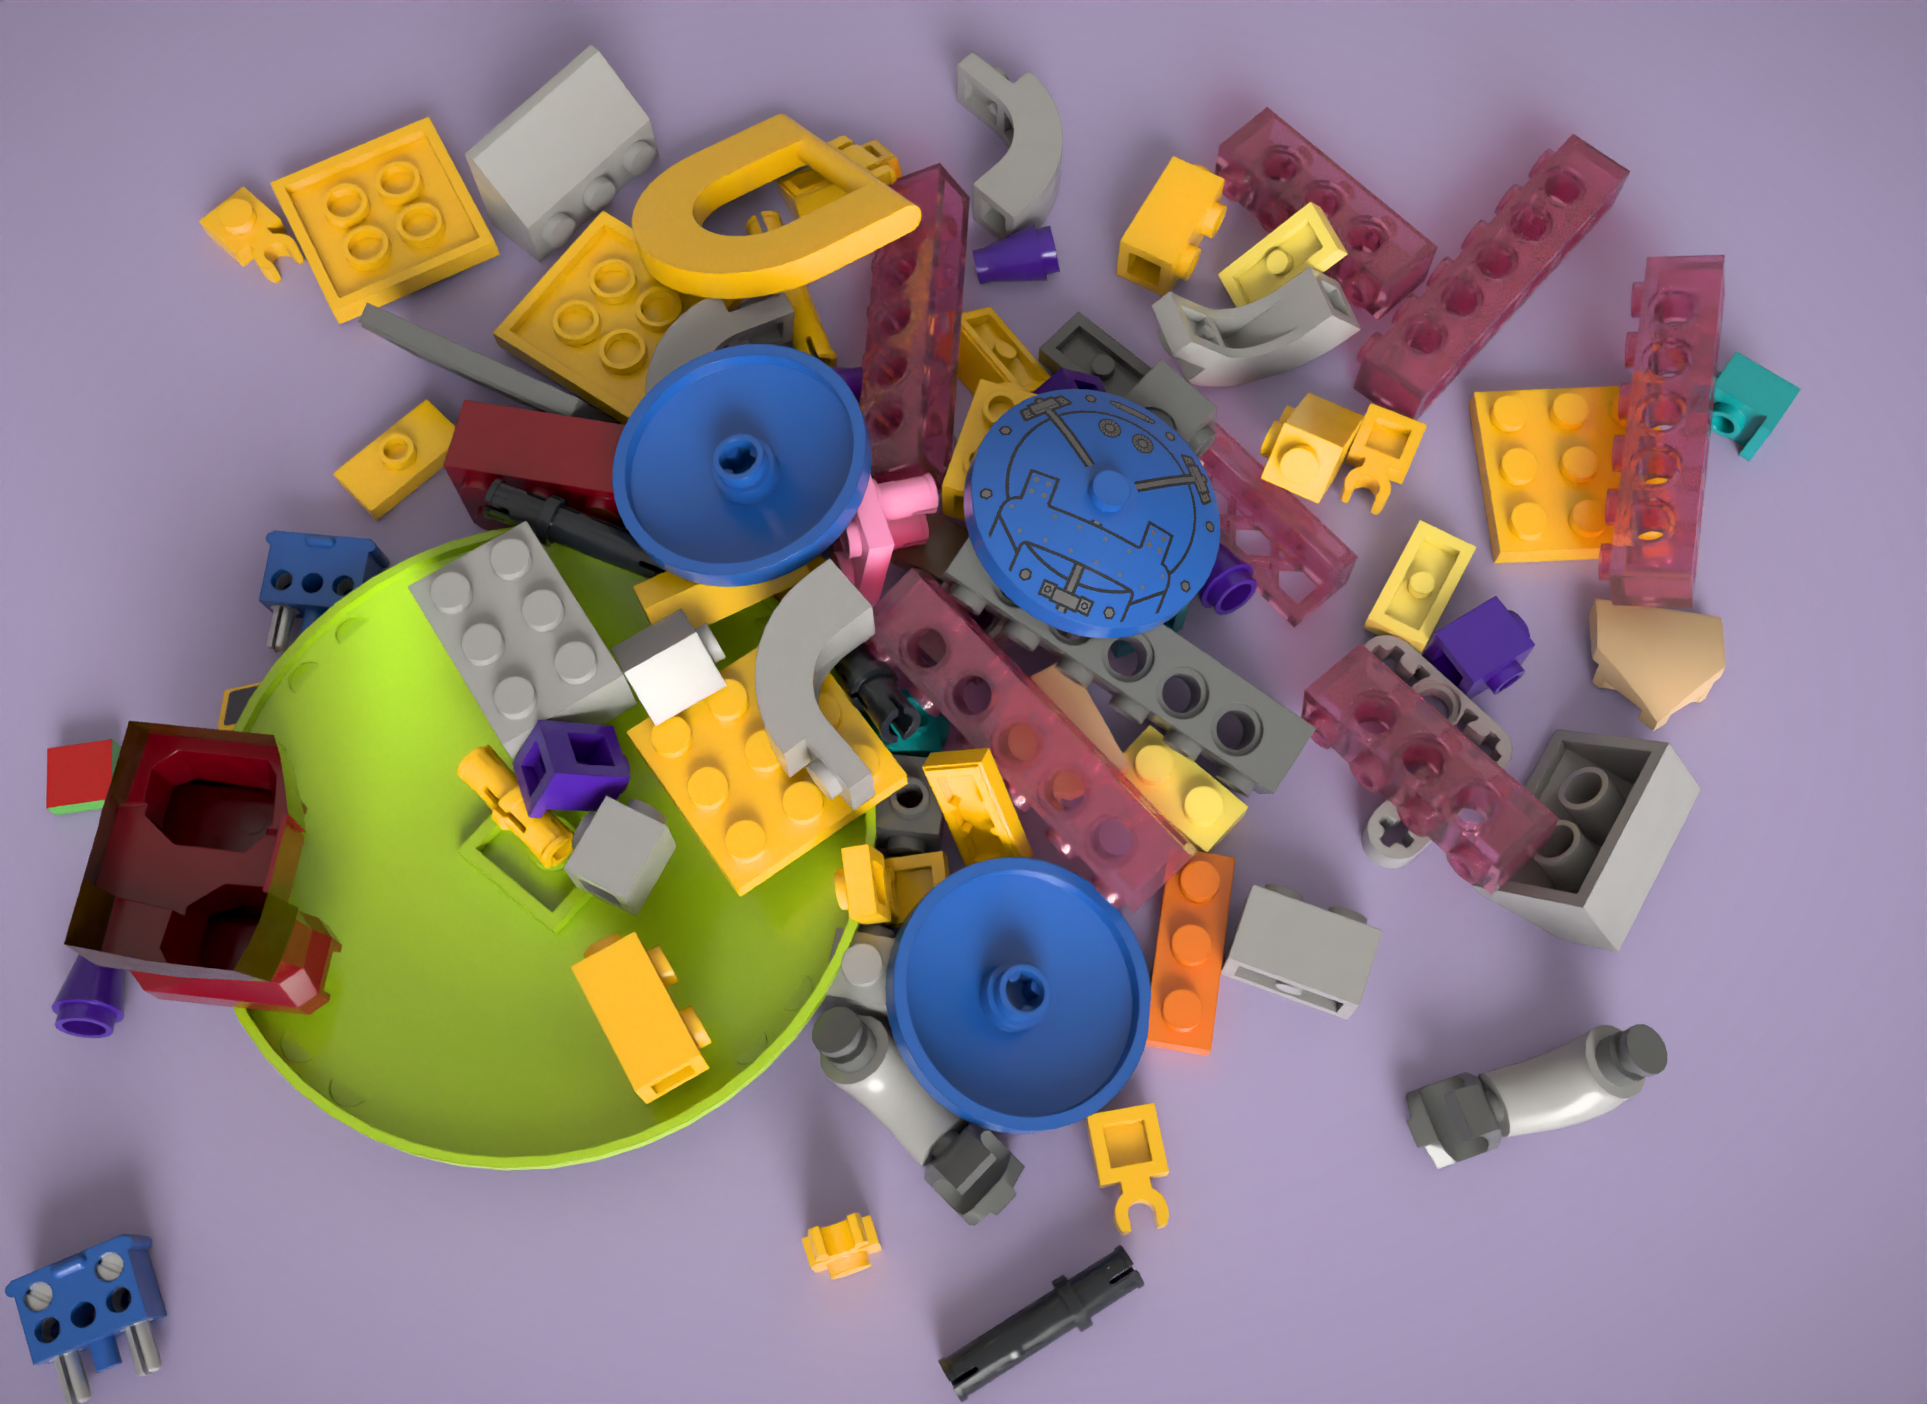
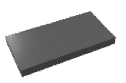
M368 302L358 321L364 329L405 351L535 411L621 424L573 395Z

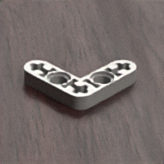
M1386 634L1375 636L1367 641L1355 663L1354 674L1356 681L1365 693L1433 754L1430 759L1374 811L1363 828L1361 842L1363 850L1369 859L1381 867L1394 869L1403 867L1413 861L1499 777L1512 758L1513 747L1510 737L1504 729L1409 643L1397 636ZM1390 657L1397 663L1394 672L1387 671L1380 676L1373 670L1376 661L1384 662ZM1412 677L1416 678L1418 682L1413 685L1405 699L1401 698L1398 693L1403 684L1407 686ZM1427 695L1438 697L1448 708V719L1443 723L1436 724L1425 721L1417 713L1415 707L1416 700L1421 696ZM1462 720L1466 727L1461 734H1457L1452 743L1449 742L1445 737L1450 735L1458 721ZM1485 743L1492 751L1487 759L1483 758L1475 763L1469 758L1468 754L1472 746L1476 748ZM1431 779L1441 780L1446 783L1453 792V805L1446 809H1436L1426 804L1420 793L1421 783ZM1410 812L1417 821L1403 837V845L1398 842L1390 847L1384 845L1380 840L1385 832L1383 826L1388 830L1395 828L1405 818L1407 813Z

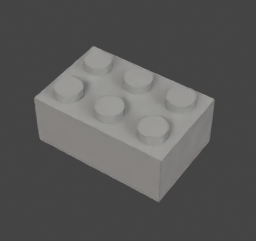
M527 521L408 586L513 761H515L538 720L603 725L637 705L624 674Z

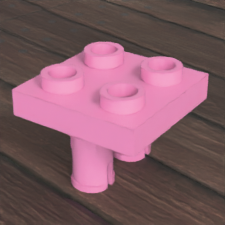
M930 473L883 483H877L870 474L867 490L855 516L842 534L832 543L835 552L832 553L831 560L872 607L877 606L879 603L893 550L927 544L929 528L925 514L936 513V508L939 504L937 487Z

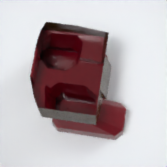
M129 721L112 781L101 811L98 829L64 945L97 966L129 970L145 992L160 1000L304 1015L312 1014L329 1002L331 995L324 990L332 954L333 952L341 953L342 944L331 928L322 920L299 911L298 907L289 903L305 839L300 832H306L304 814L307 813L308 808L300 799L294 769L286 747L274 735Z

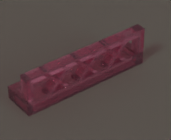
M1216 422L1213 431L1217 433V436L1199 460L1204 462L1203 467L1213 489L1217 490L1228 500V514H1219L1220 529H1227V535L1220 530V543L1252 566V577L1257 583L1256 591L1293 627H1296L1347 583L1358 556L1291 492L1261 479L1265 468ZM1236 509H1237L1243 516L1236 515ZM1236 530L1260 531L1270 541V556L1246 555L1236 545ZM1279 550H1280L1286 557H1279ZM1263 570H1270V577ZM1279 571L1303 572L1317 588L1297 604L1279 587Z

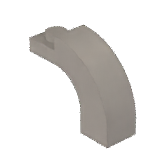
M971 52L957 64V102L997 133L1009 148L996 165L973 183V219L1000 240L1034 223L1036 229L1040 228L1051 212L1060 186L1063 146L1062 123L1051 95L1030 71L1026 72L1014 83H1011L1002 69L995 65L990 66L977 54Z
M1308 267L1273 293L1240 307L1210 309L1173 292H1168L1151 305L1161 327L1158 329L1157 335L1163 348L1171 357L1178 360L1183 375L1189 383L1206 387L1242 385L1285 373L1325 354L1361 330L1340 283L1312 267Z
M785 292L769 298L765 296L750 298L732 312H728L722 299L705 298L679 316L660 339L648 367L645 395L678 367L709 352L745 344L781 345L793 340L794 310Z
M828 559L799 581L783 597L773 611L759 642L755 663V691L769 743L787 775L791 777L806 766L810 777L826 797L832 800L837 795H840L850 808L855 811L875 795L872 772L822 714L819 708V697L823 683L831 669L843 657L875 634L872 605L834 562Z

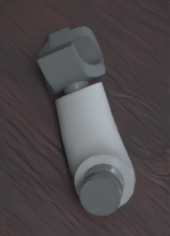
M834 1007L820 1015L812 1030V1041L820 1051V1065L826 1077L867 1109L890 1131L920 1166L930 1164L925 1169L924 1180L968 1225H977L989 1213L998 1215L1016 1196L1013 1187L1025 1166L989 1129L972 1123L965 1128L967 1121L948 1111L923 1089L904 1062L891 1029L885 1027L880 1021L871 1016L856 1015L854 1011L847 1007Z
M1636 1024L1624 1031L1612 1025H1599L1567 1043L1527 1060L1480 1073L1478 1077L1464 1072L1408 1092L1406 1094V1101L1412 1116L1407 1120V1124L1417 1148H1426L1437 1169L1498 1148L1502 1137L1507 1138L1556 1130L1594 1119L1614 1110L1624 1101L1633 1098L1641 1092L1645 1083V1077L1654 1076L1665 1069L1668 1055L1666 1046L1660 1035L1653 1028L1645 1024Z

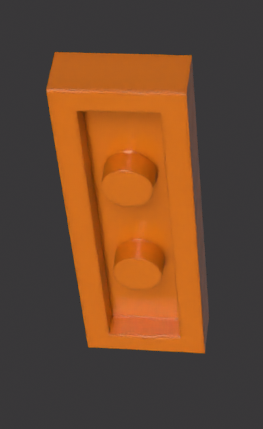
M1170 847L1150 979L1151 1003L1147 1046L1208 1056L1211 1051L1236 857Z

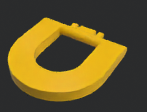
M777 114L692 154L660 174L648 185L636 202L632 215V231L643 265L660 283L673 290L698 297L742 299L780 293L824 277L914 231L921 221L922 214L918 206L888 186L897 180L895 170L887 164L883 165L880 159L858 144L853 145V141L845 135L838 136V138L826 143L786 114ZM805 165L810 166L847 193V195L780 228L761 234L726 236L710 232L701 227L706 218L722 205Z

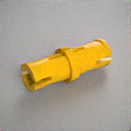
M486 745L484 748L479 746L464 757L457 768V775L486 802V805L493 811L492 820L503 831L511 830L518 836L545 868H550L551 865L553 867L557 866L574 851L572 840L575 833L549 809H546L542 818L528 817L515 773L490 745Z

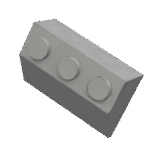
M590 45L468 150L465 156L492 225L541 262L555 248L564 246L571 239L574 231L595 212L604 210L611 203L614 195L635 176L644 174L659 154L650 118L601 52L593 45Z
M1556 729L1476 875L1472 887L1479 894L1561 940L1619 952L1701 788L1669 742Z

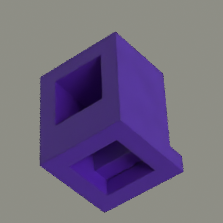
M538 720L512 764L528 817L542 818L546 809L597 812L606 796L617 800L620 794L626 790L631 778L629 761L622 753L614 727L611 725Z

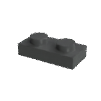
M1079 311L1039 348L1038 361L1054 374L1060 368H1066L1098 376L1107 393L1122 398L1152 369Z

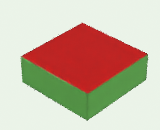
M113 739L47 748L46 809L55 815L102 809L121 746Z

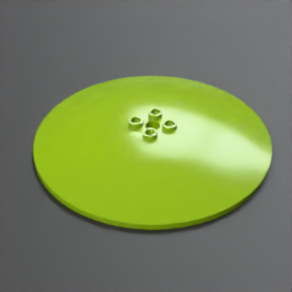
M514 527L490 530L453 540L412 556L372 577L340 599L305 629L275 662L250 697L232 730L274 735L286 747L294 769L300 799L308 808L307 813L304 814L306 832H300L305 839L289 903L298 907L299 911L322 920L331 928L342 944L341 953L333 952L324 987V990L331 995L329 1002L310 1015L233 1007L240 1023L263 1056L297 1091L328 1115L372 1140L413 1156L461 1167L504 1171L564 1167L598 1161L643 1147L689 1126L726 1103L761 1075L797 1038L824 1001L827 992L841 969L842 957L846 950L851 947L861 924L849 918L848 909L842 910L837 900L834 875L836 869L843 868L841 848L869 844L876 848L877 839L875 805L739 897L631 743L626 732L650 716L626 678L637 705L603 724L614 727L622 753L627 757L630 765L631 778L628 786L616 801L627 806L631 799H637L664 814L667 818L665 825L668 826L677 847L637 917L577 888L564 869L571 854L557 866L553 867L551 865L550 868H545L518 836L511 830L503 831L492 820L493 811L457 775V768L460 762L479 746L484 748L486 745H490L515 773L512 765L514 761L502 745L408 588L411 584ZM557 543L551 544L550 547L542 545L621 669L611 648L650 626L633 589V586L648 579ZM770 596L708 625L726 657L715 663L718 671L723 670L759 646L765 626L780 603L777 599ZM832 668L830 671L831 675L846 693L840 676ZM549 809L574 833L581 820L589 812H592ZM837 927L843 928L844 932L836 952L829 963ZM634 931L647 951L660 945L679 980L678 983L667 988L677 1008L681 1011L692 1005L712 1043L700 1049L710 1069L648 1104L633 1089L571 969L572 965L585 959L583 956L585 950L595 942L614 934H621L622 937H625Z

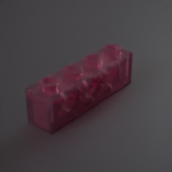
M1268 107L1219 145L1214 174L1225 179L1223 195L1231 201L1240 203L1253 214L1269 234L1309 202L1321 207L1348 253L1323 272V274L1340 283L1346 298L1353 305L1364 308L1379 321L1425 281L1438 247Z
M1361 643L1304 690L1301 718L1316 728L1311 739L1324 749L1333 748L1349 763L1350 771L1355 779L1368 791L1373 793L1379 791L1397 807L1400 819L1410 831L1419 837L1424 838L1428 836L1446 853V858L1452 869L1465 881L1472 884L1478 882L1492 895L1547 846L1559 818ZM1375 722L1382 725L1387 731L1376 734L1369 733L1361 729L1358 724ZM1412 764L1424 765L1431 769L1435 775L1428 778L1417 777L1411 774L1405 767ZM1460 808L1473 809L1485 821L1480 823L1466 822L1459 818L1454 810Z

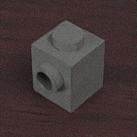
M892 754L907 774L908 784L876 805V848H885L886 853L893 857L941 851L944 816L922 768L927 758Z

